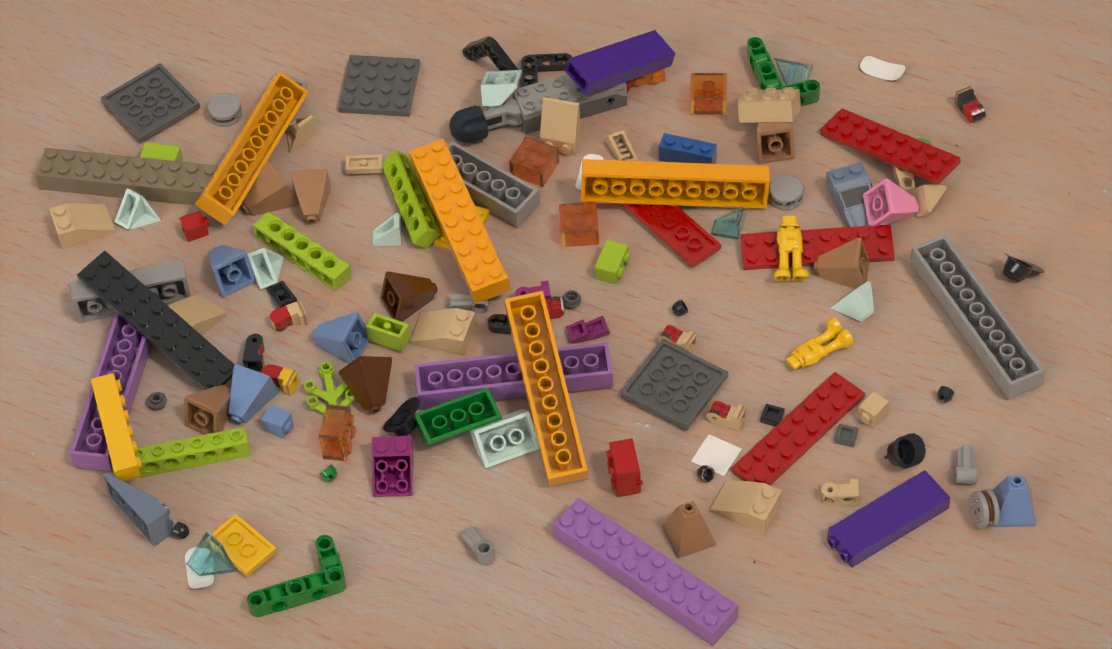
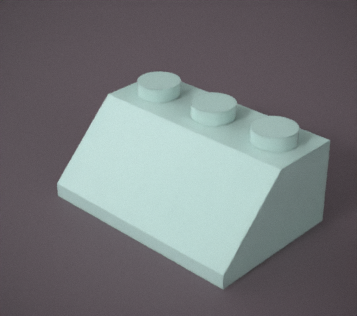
M522 70L486 71L481 83L482 106H487L489 109L501 106L517 88Z
M525 409L504 415L498 421L470 430L474 446L485 468L539 449L530 413Z

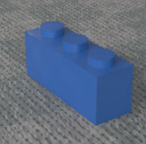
M664 133L659 144V161L715 164L717 159V144Z

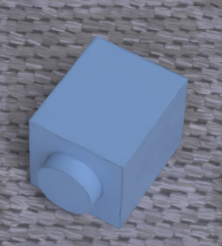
M273 405L268 408L261 418L264 431L283 439L287 433L292 431L294 426L292 414Z

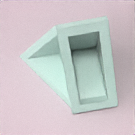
M129 188L126 189L114 221L115 223L131 230L161 221L142 195Z
M395 213L373 230V246L402 245V216Z
M264 247L247 254L256 283L260 289L278 283L284 259L283 256Z
M867 281L830 309L860 322L864 321L874 313L871 282Z

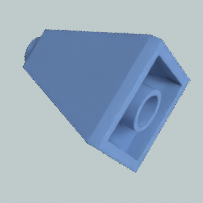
M220 245L208 251L212 270L222 297L256 282L245 250Z
M358 312L318 324L317 328L312 332V339L315 340L317 346L348 364L362 356L369 343L366 326Z
M238 364L234 365L228 411L231 421L237 424H241V422L247 423L278 394L279 390L270 376Z
M1007 476L992 490L996 495L1000 510L999 522L994 527L1035 526L1032 491L1025 476Z

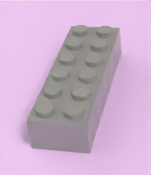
M453 141L447 145L470 197L477 205L490 209V212L516 227L540 205L539 189Z
M183 260L129 271L167 305L191 297ZM82 281L70 283L72 299L79 323L115 316L116 312Z

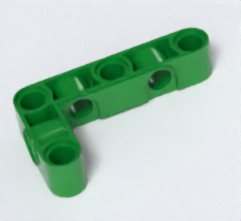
M752 37L747 41V57L761 90L771 87L776 88V90H783V88L792 87L800 91L801 106L819 101L820 83L811 79L783 86L762 39Z
M321 535L315 542L322 571L251 592L247 597L251 615L262 617L343 592L346 589V580L342 562L332 537Z

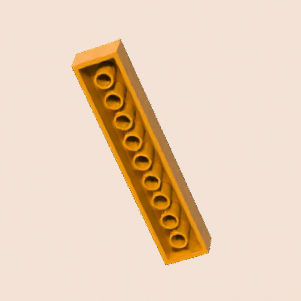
M279 71L270 81L194 205L223 225H226L235 215L309 91Z
M444 138L409 151L412 165L474 303L477 304L511 291L506 272Z
M582 159L581 202L766 209L770 184L769 166Z
M539 291L505 299V309L548 486L552 487L588 479V470L544 293Z

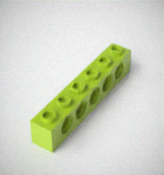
M394 150L382 163L384 174L388 179L389 186L400 209V214L405 221L412 243L416 246L428 248L441 235L409 155Z
M267 212L253 224L256 238L335 291L351 278L350 265L345 260H340L333 252H328L318 242H313L306 234L298 232L291 224L283 222L279 216H274Z
M245 427L139 447L135 456H140L143 468H139L141 476L137 478L249 457L251 454Z

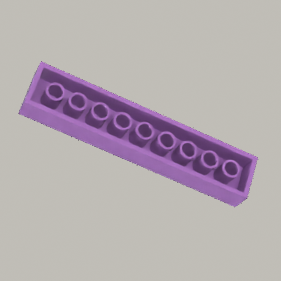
M115 313L95 378L114 373L115 380H120L122 391L119 394L124 395L126 402L123 410H128L130 415L152 344L118 313ZM91 387L70 456L74 467L112 471L113 466L93 387Z
M608 342L557 348L568 392L613 387V373ZM516 353L415 364L417 395L420 400L419 409L431 408L487 387L494 401L527 397Z
M579 497L552 524L553 537L711 646H714L738 619L739 605Z

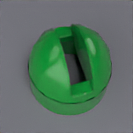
M331 464L320 473V476L325 481L331 482L333 481L331 476L336 478L337 471Z

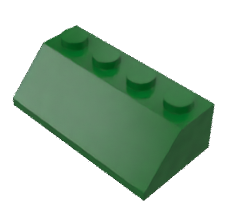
M488 387L414 414L418 432L423 442L427 445L502 419V415Z

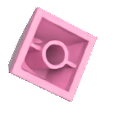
M884 179L863 194L868 224L872 227L910 218L919 211L916 198L889 179Z

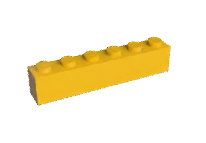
M114 373L93 378L91 383L115 476L122 481L140 477L139 468L143 467L140 456H135L138 448L136 441L131 440V437H135L132 425H127V422L130 421L128 410H123L126 402L124 395L119 394L122 391L120 380H115Z

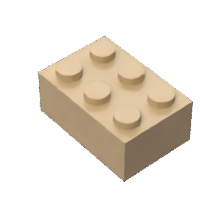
M773 87L766 88L765 90L749 88L738 101L740 123L793 122L801 111L800 91L792 87H786L783 90H776Z

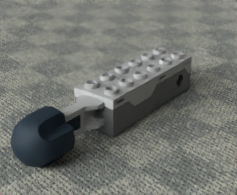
M568 74L515 89L512 92L513 99L508 100L502 106L482 111L481 107L476 105L461 109L451 117L449 129L451 135L462 143L486 139L489 129L507 124L513 126L521 125L524 133L529 134L539 131L541 128L544 97L579 103L581 119L627 106V94L631 89V82L629 80L584 95Z

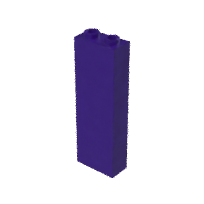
M653 30L569 58L565 72L584 95H588L671 67L676 53L657 31Z
M924 470L828 528L827 542L831 548H835L839 552L841 559L853 568L949 509L950 496Z

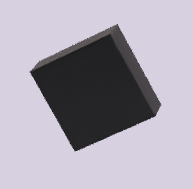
M766 403L760 417V423L776 427L782 421L785 408Z

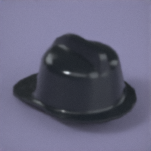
M1005 253L1008 258L1004 265L1003 275L1013 281H1022L1033 271L1045 272L1042 268L1032 263L1014 258Z
M412 397L406 400L393 416L385 422L383 430L385 432H393L396 436H408L416 427L414 414L420 405L419 398Z
M915 433L898 437L888 445L887 455L884 456V459H889L892 465L903 469L920 464L925 458L926 453L923 439Z

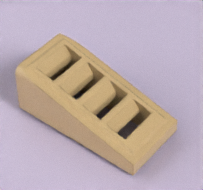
M624 130L607 135L606 142L617 160L631 156L632 159L626 161H639Z

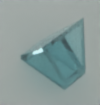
M774 58L785 85L809 79L813 64Z
M740 207L715 219L711 234L713 236L740 240L747 211Z
M209 532L204 534L186 563L199 576L237 572L223 545Z

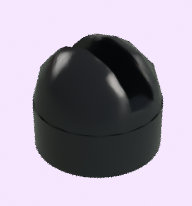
M682 299L673 304L672 310L676 316L688 313V308Z
M940 386L937 392L938 400L944 399V403L949 402L954 395V391L946 386Z
M702 465L697 470L698 478L704 482H710L714 478L715 471L708 465Z
M178 521L174 526L172 536L184 539L189 535V528L186 524Z

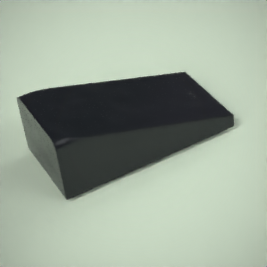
M284 281L266 288L277 308L297 301V298Z

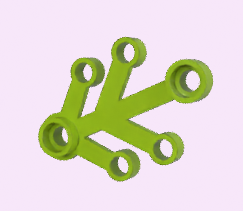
M323 362L319 366V374L325 380L327 392L317 388L314 381H306L304 383L305 392L315 395L307 398V406L310 409L321 412L325 415L328 423L337 426L345 418L344 411L357 399L355 396H349L352 392L344 381L334 391L332 377L335 375L334 366L330 362ZM345 392L346 398L337 406L336 401ZM317 397L328 402L329 407L320 404Z

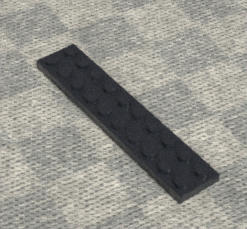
M105 250L77 274L80 281L203 390L225 385L233 377L235 365Z

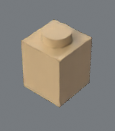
M873 391L859 406L858 418L864 424L874 428L888 414L889 401Z

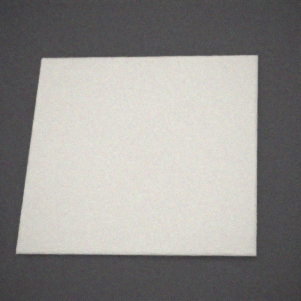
M708 434L691 462L700 466L708 465L716 473L725 476L742 449Z

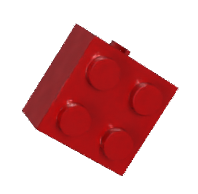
M633 438L609 442V450L606 451L608 473L611 474L612 490H616L617 497L641 493L643 481L641 480Z

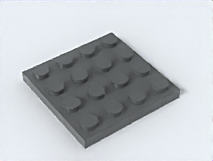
M350 55L338 106L339 112L410 117L420 68V59Z
M161 63L101 97L102 103L140 143L200 108V103Z
M662 339L621 391V397L688 430L728 378V371Z

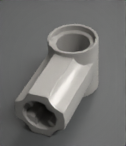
M470 293L451 294V309H472L475 313H485L488 311L489 299L475 304Z
M963 445L957 449L955 481L958 484L977 483L975 449L970 445Z
M476 526L466 528L461 534L462 539L477 556L478 562L481 565L492 564L495 560L492 542L486 539Z

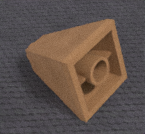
M787 122L758 123L756 131L758 164L795 158L794 129L792 125Z
M269 161L256 178L243 201L245 203L242 206L248 214L252 213L256 216L294 207L299 203Z
M328 170L290 171L294 191L305 222L309 224L317 223L321 219L331 190Z
M862 238L852 240L818 256V262L814 263L815 273H819L822 279L853 289H857L866 283L870 261Z
M221 385L187 395L185 397V426L202 435L223 431L230 415L228 411L231 387Z
M694 501L677 506L663 524V529L678 558L716 545Z

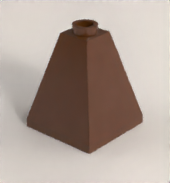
M388 271L385 273L380 299L392 319L403 322L434 299V295L437 294V286L429 278Z
M359 356L339 370V375L364 410H369L370 413L380 412L381 407L386 403L392 357Z

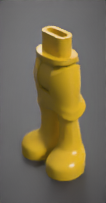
M782 216V224L777 232L780 261L779 269L774 272V280L786 282L791 279L789 253H792V281L798 282L809 279V271L802 267V233L799 228L800 225L797 224V216Z
M832 317L827 321V330L815 338L812 337L799 345L785 361L792 370H796L799 367L804 368L817 363L831 352L852 346L854 340L849 331L846 329L842 330L839 321ZM833 340V341L830 342L829 344H827V345H825V346H821L822 344L827 343V342Z

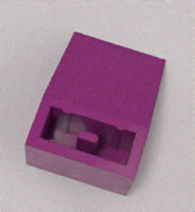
M412 436L372 437L373 497L413 496L414 446Z

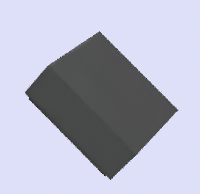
M839 424L834 443L854 448L859 428Z

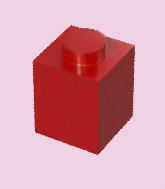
M201 211L180 217L181 227L188 242L209 235L207 227H210L207 216L203 217Z

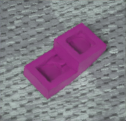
M604 316L586 323L582 319L566 326L572 343L586 342L610 334Z

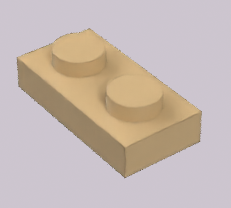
M382 154L346 156V174L383 173Z

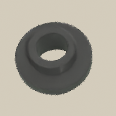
M569 290L563 295L564 306L576 308L581 304V296L577 291Z
M154 392L149 395L147 403L150 408L159 411L165 407L167 398L161 392Z

